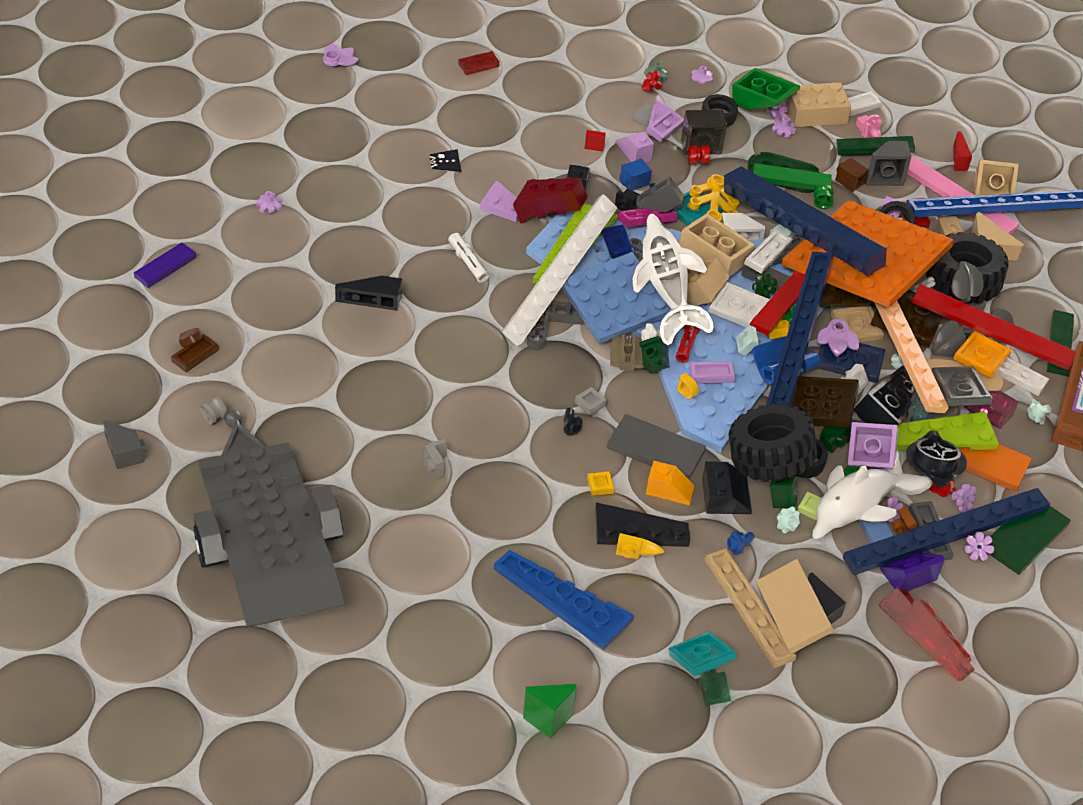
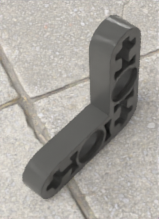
M551 301L537 321L542 323L543 326H534L527 335V346L532 350H541L545 347L548 321L584 325L585 323L572 303ZM557 310H564L566 313H565V314H558V313H556V311H557ZM535 335H539L538 341L534 340Z

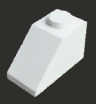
M722 213L721 223L748 240L763 239L765 233L764 225L743 213Z

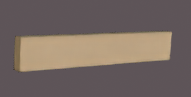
M725 548L706 555L705 561L773 667L776 668L795 661V652L791 654L777 625L728 550Z

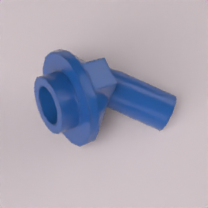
M732 532L727 539L728 549L734 555L743 553L744 547L752 542L755 535L752 532H747L745 535L742 532Z

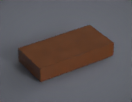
M203 334L199 341L184 347L172 355L171 361L187 373L219 351V345Z

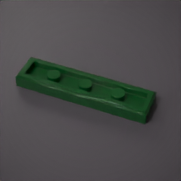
M913 136L836 139L838 155L873 154L887 141H907L910 152H915Z
M1054 310L1051 321L1050 340L1069 349H1072L1073 313ZM1047 363V372L1068 376L1070 369L1065 370L1052 363Z

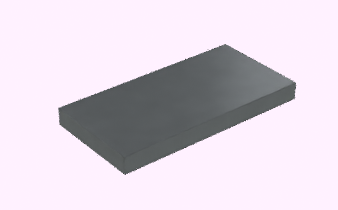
M627 414L623 416L607 443L608 449L652 466L653 461L674 465L688 479L692 476L706 450V446Z

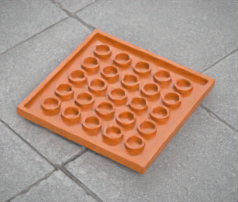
M848 200L830 217L887 248L886 266L868 276L833 256L827 283L890 308L953 246L954 239ZM804 239L782 258V265L806 274L812 251H826Z

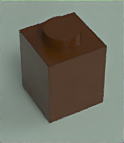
M849 158L838 165L835 180L854 192L865 184L869 169L853 158Z

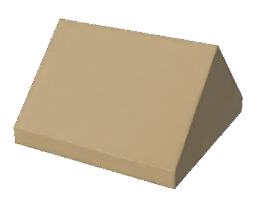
M980 159L973 179L974 195L1015 193L1019 164Z

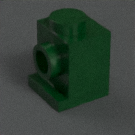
M659 336L639 342L642 350L643 366L650 374L670 367L668 346L663 343Z
M850 425V428L826 426L821 432L819 441L825 445L827 451L834 453L838 447L842 448L846 442H850L852 425Z

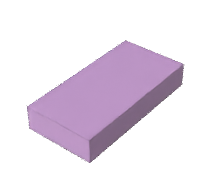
M689 362L690 377L696 383H734L735 381L732 362Z

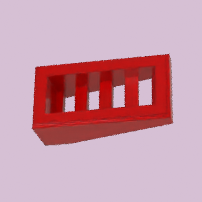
M957 131L953 145L954 170L968 171L972 154L963 133Z

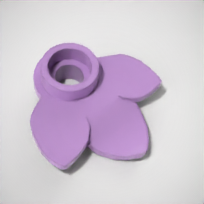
M332 43L325 48L323 62L330 67L337 65L350 66L357 63L358 58L353 57L354 49L352 47L338 49Z
M842 319L831 320L828 327L820 330L817 336L818 344H828L836 357L841 355L847 347L856 351L859 348L857 335L849 330L848 324Z

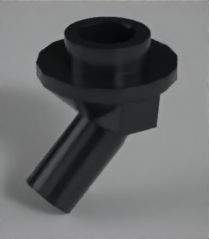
M567 408L563 419V430L565 434L571 436L581 430L583 421L579 416H574L573 408Z

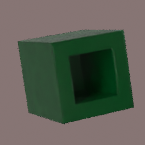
M794 475V478H785L782 481L775 482V480H771L770 490L773 508L787 509L791 506L796 508L799 496L796 475Z

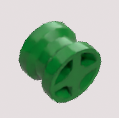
M827 184L816 186L814 189V205L817 208L828 209L833 205V188Z

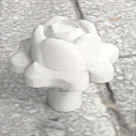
M646 323L645 329L641 332L642 341L655 336L661 338L660 329L656 330L652 323Z

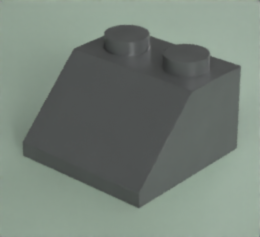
M887 141L872 154L865 185H904L912 157L907 141Z

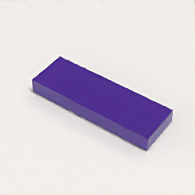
M181 242L135 271L134 278L149 288L195 259L196 252Z

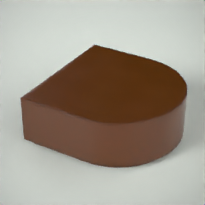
M193 328L180 334L179 343L182 347H186L199 341L203 335L199 328Z

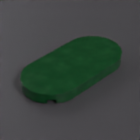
M760 152V155H752L747 165V170L752 173L755 163L820 173L819 168L811 163L771 152ZM776 185L801 193L814 192V190Z

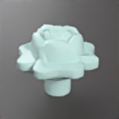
M1033 399L1027 408L1028 416L1032 421L1039 422L1042 425L1046 420V414L1051 412V407L1048 404L1043 406L1040 401Z
M793 506L787 509L783 508L777 516V528L785 534L789 531L794 532L800 524V512L795 511Z

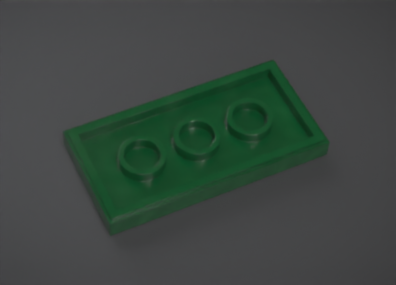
M1049 506L1048 510L1004 524L990 536L992 542L989 545L994 547V552L988 554L1020 575L1070 524L1071 520Z

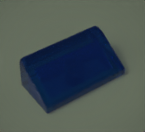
M624 225L602 229L601 233L612 259L631 252L634 253Z

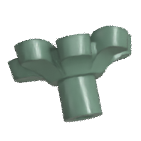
M655 62L654 65H650L644 71V75H646L648 72L652 73L654 70H657L660 74L658 81L660 82V79L667 80L668 71L662 69L661 62Z

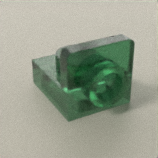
M711 669L702 673V676L696 679V683L701 684L705 706L732 701L725 672L717 673L716 669Z

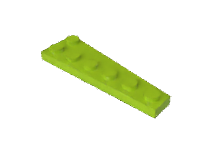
M584 203L581 210H576L535 273L533 284H537L591 209V205ZM617 214L611 216L592 243L593 246L598 242V238L602 234L605 235L617 222Z
M986 412L906 422L897 426V450L907 451L910 444L916 442L932 430L937 431L942 439L951 442L957 447H969L970 450H997L999 445Z

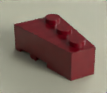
M581 178L527 180L513 206L520 223H525L527 218L535 216L538 219H542L545 217L544 214L555 212L556 215L581 210L588 196Z

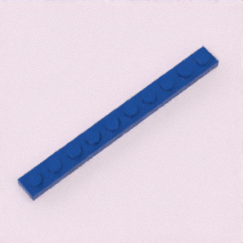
M1083 190L908 199L907 205L911 207L914 216L919 218L923 216L976 214L978 212L995 213L1082 208Z

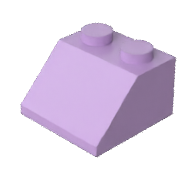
M852 422L848 466L861 467L864 465L869 468L894 469L898 443L897 425Z

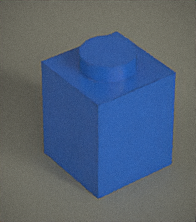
M641 158L622 165L619 179L622 185L633 191L650 185L652 170Z

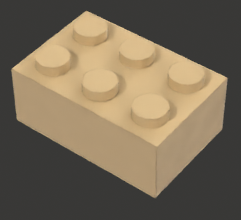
M842 83L800 85V89L786 99L787 104L785 106L788 107V115L791 122L795 123V127L848 123L851 104Z
M709 214L703 215L685 227L679 240V245L682 248L692 250L703 261L717 257L729 277L746 266L744 264L745 260L755 247L754 243Z

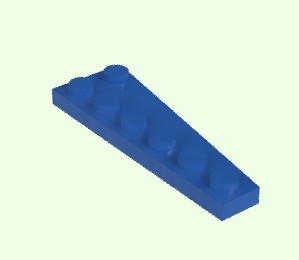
M511 550L507 551L494 563L493 569L603 650L633 621L634 615L609 601L605 603L595 598L596 595L590 591L584 592L576 588L574 583L568 580L565 582L555 577V573L539 567L538 564Z

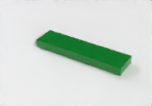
M757 163L754 164L753 170L754 174L776 185L814 190L816 186L821 184L831 186V174Z

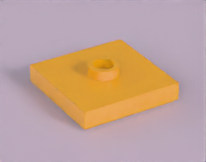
M974 331L955 353L953 359L966 366H974L976 371L992 378L1010 356L1012 349Z

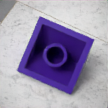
M922 552L880 566V570L897 594L900 595L936 581L944 563V556Z

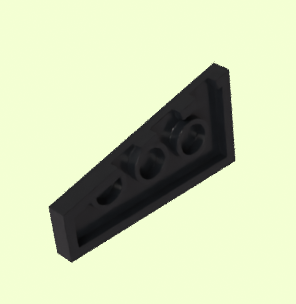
M596 502L597 544L617 545L621 533L651 541L658 546L689 547L690 534L689 523Z

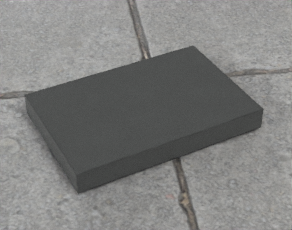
M974 366L932 368V374L948 406L992 404V396Z

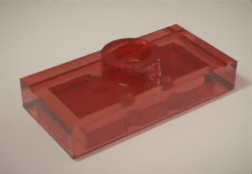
M492 51L458 59V65L465 75L497 68L500 66V61Z

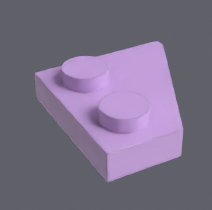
M657 98L654 102L646 131L661 143L681 127L685 119Z
M495 181L481 201L480 210L514 222L518 220L513 206L517 197L500 182Z

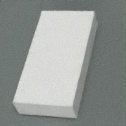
M872 91L848 98L851 104L849 116L881 106V101Z

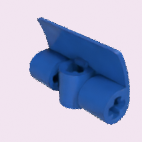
M787 336L757 345L752 349L758 371L763 381L767 384L773 383ZM813 350L806 352L799 376L820 366V357L817 352Z

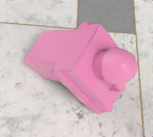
M875 114L869 117L865 115L857 118L855 125L862 132L861 135L864 138L881 137L880 127L882 121L879 115Z

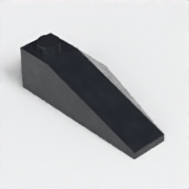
M902 365L868 392L855 406L854 412L862 421L872 424L898 426L909 416L908 409L912 405L911 398L916 389L905 366Z

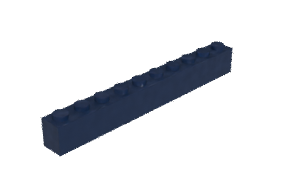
M740 166L724 175L725 193L826 252L833 253V256L869 276L886 266L887 248L744 167Z

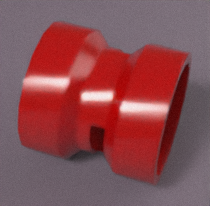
M689 145L688 164L701 163L702 165H708L710 161L709 145L701 147Z

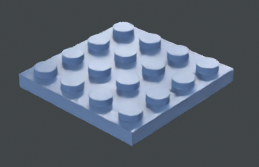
M633 252L571 275L561 287L599 344L646 326V323L651 324L661 320L671 310L650 280L639 293L634 291L633 276L640 262Z

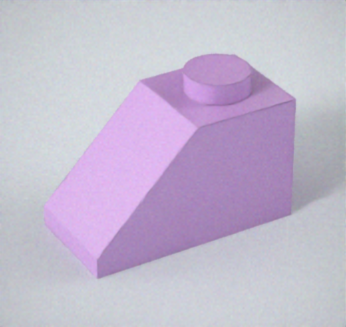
M645 132L616 140V144L631 162L641 158L645 163L652 160L654 143Z

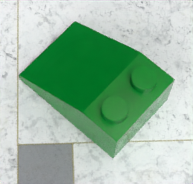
M754 68L732 84V99L736 101L738 106L745 109L778 106L798 91L800 85Z

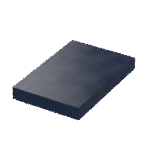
M859 343L857 351L847 347L841 355L836 357L828 344H821L818 354L820 366L817 369L846 376L845 372L851 370L855 364H863L868 381L878 383L885 349Z

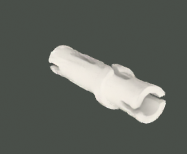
M459 233L452 234L448 241L456 250V255L462 258L479 283L486 281L489 278V274L472 253L471 246L464 242Z

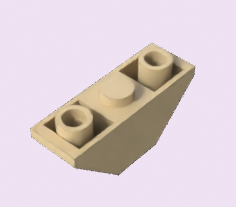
M980 212L976 213L972 233L978 236L983 235L986 239L995 241L996 245H1000L1003 248L1008 260H1019L1024 244Z

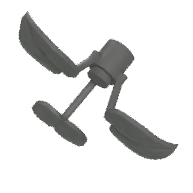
M960 262V266L952 280V292L957 298L963 299L961 302L966 303L970 301L971 296L977 297L981 294L984 282L979 270L968 262ZM998 308L990 313L1014 324L1012 315L1005 309ZM953 320L944 323L936 335L932 353L954 356L966 341V335L961 331L963 326ZM984 334V336H986V337H988V338H990V339H992V340H994V341H996V342H998V343H1003V342H1001V341H999V340H997V339H994V338H992V337L987 336V335Z

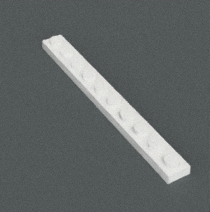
M604 194L598 197L503 329L502 333L516 346L522 344L616 211L617 207Z

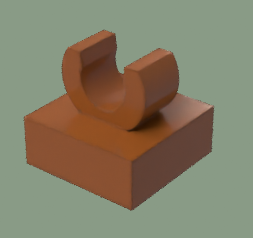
M906 506L897 510L900 518L891 522L896 535L918 528Z

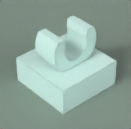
M749 325L736 337L739 354L746 356L752 351L753 347L759 344L761 339L757 336L755 327Z

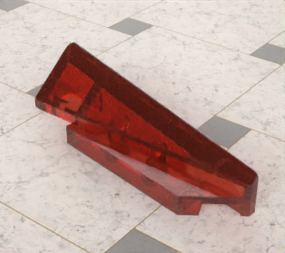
M897 587L879 603V607L957 681L964 680L975 670L969 663L971 657L928 601L921 599L915 601L908 590Z

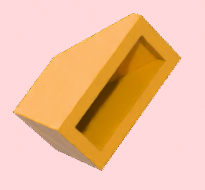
M653 461L648 477L646 495L690 506L695 488L694 484L676 466Z

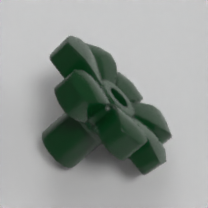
M764 273L763 276H756V282L752 284L755 294L770 299V293L774 294L776 292V288L773 286L777 285V280L771 278L769 273Z

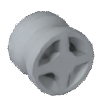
M219 397L213 398L210 403L200 405L201 413L210 425L214 424L218 418H225L227 414V409Z

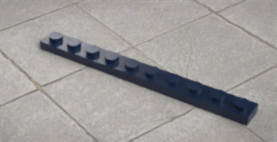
M812 251L766 406H771V404L791 406L833 262V253Z
M1035 488L844 552L843 559L852 573L857 575L966 538L969 535H975L976 532H983L1048 510L1050 503L1039 488Z

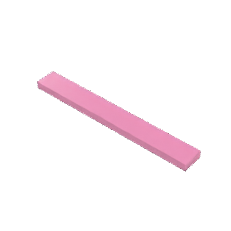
M911 157L907 174L942 197L975 196L917 158ZM1002 212L981 213L1009 234H1012L1019 227L1018 222Z

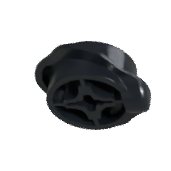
M935 430L929 431L922 438L910 444L906 451V459L918 473L929 477L936 487L945 486L949 481L963 473L967 466V459L960 449L951 442L942 439Z

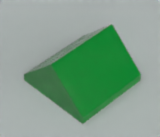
M576 684L526 686L523 719L549 738H552L573 716L577 690Z

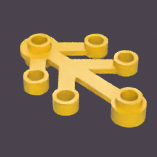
M713 174L708 178L707 183L691 187L689 194L692 197L688 202L690 209L698 210L701 204L710 202V209L707 214L720 222L722 215L718 212V205L726 213H738L736 209L740 201L724 192V177L721 175ZM711 190L710 194L701 196L702 192ZM719 194L723 195L728 201L726 202Z

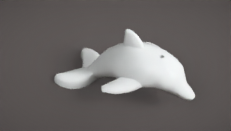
M650 214L647 219V231L643 238V259L637 265L633 276L634 291L639 293L650 280L662 299L671 308L660 325V336L666 345L672 343L676 333L685 324L703 329L707 333H712L714 327L708 312L701 307L687 304V269L705 273L707 268L702 258L692 250L682 248L673 234L663 227L658 217Z
M898 451L894 469L867 470V467L863 465L857 472L845 476L842 466H837L829 474L827 492L818 504L817 523L813 529L812 537L814 539L823 538L833 529L843 527L859 519L868 522L887 521L897 515L896 509L878 504L892 489L903 494L915 495L928 490L933 482L926 476L904 474L900 465L901 455Z

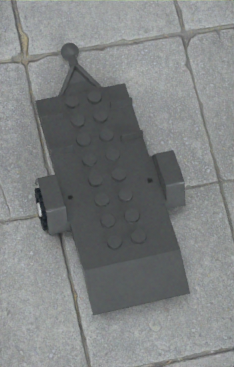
M237 410L229 411L225 416V422L233 430L222 455L198 460L199 469L212 510L194 513L193 529L201 567L218 565L222 561L228 560L247 628L344 606L335 568L325 541L343 537L341 514L330 485L312 488L311 496H308L303 484L302 473H299L294 460V453L290 449L289 443L265 447L246 429L241 427L243 422L242 414Z

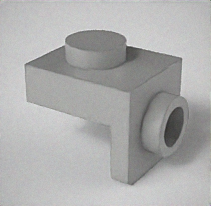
M445 439L425 445L424 464L427 471H431L435 479L444 477L445 462L443 457L447 455V442Z

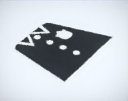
M458 149L430 154L431 168L433 170L461 172Z

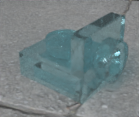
M916 391L912 401L913 412L909 422L932 419L934 412H926Z

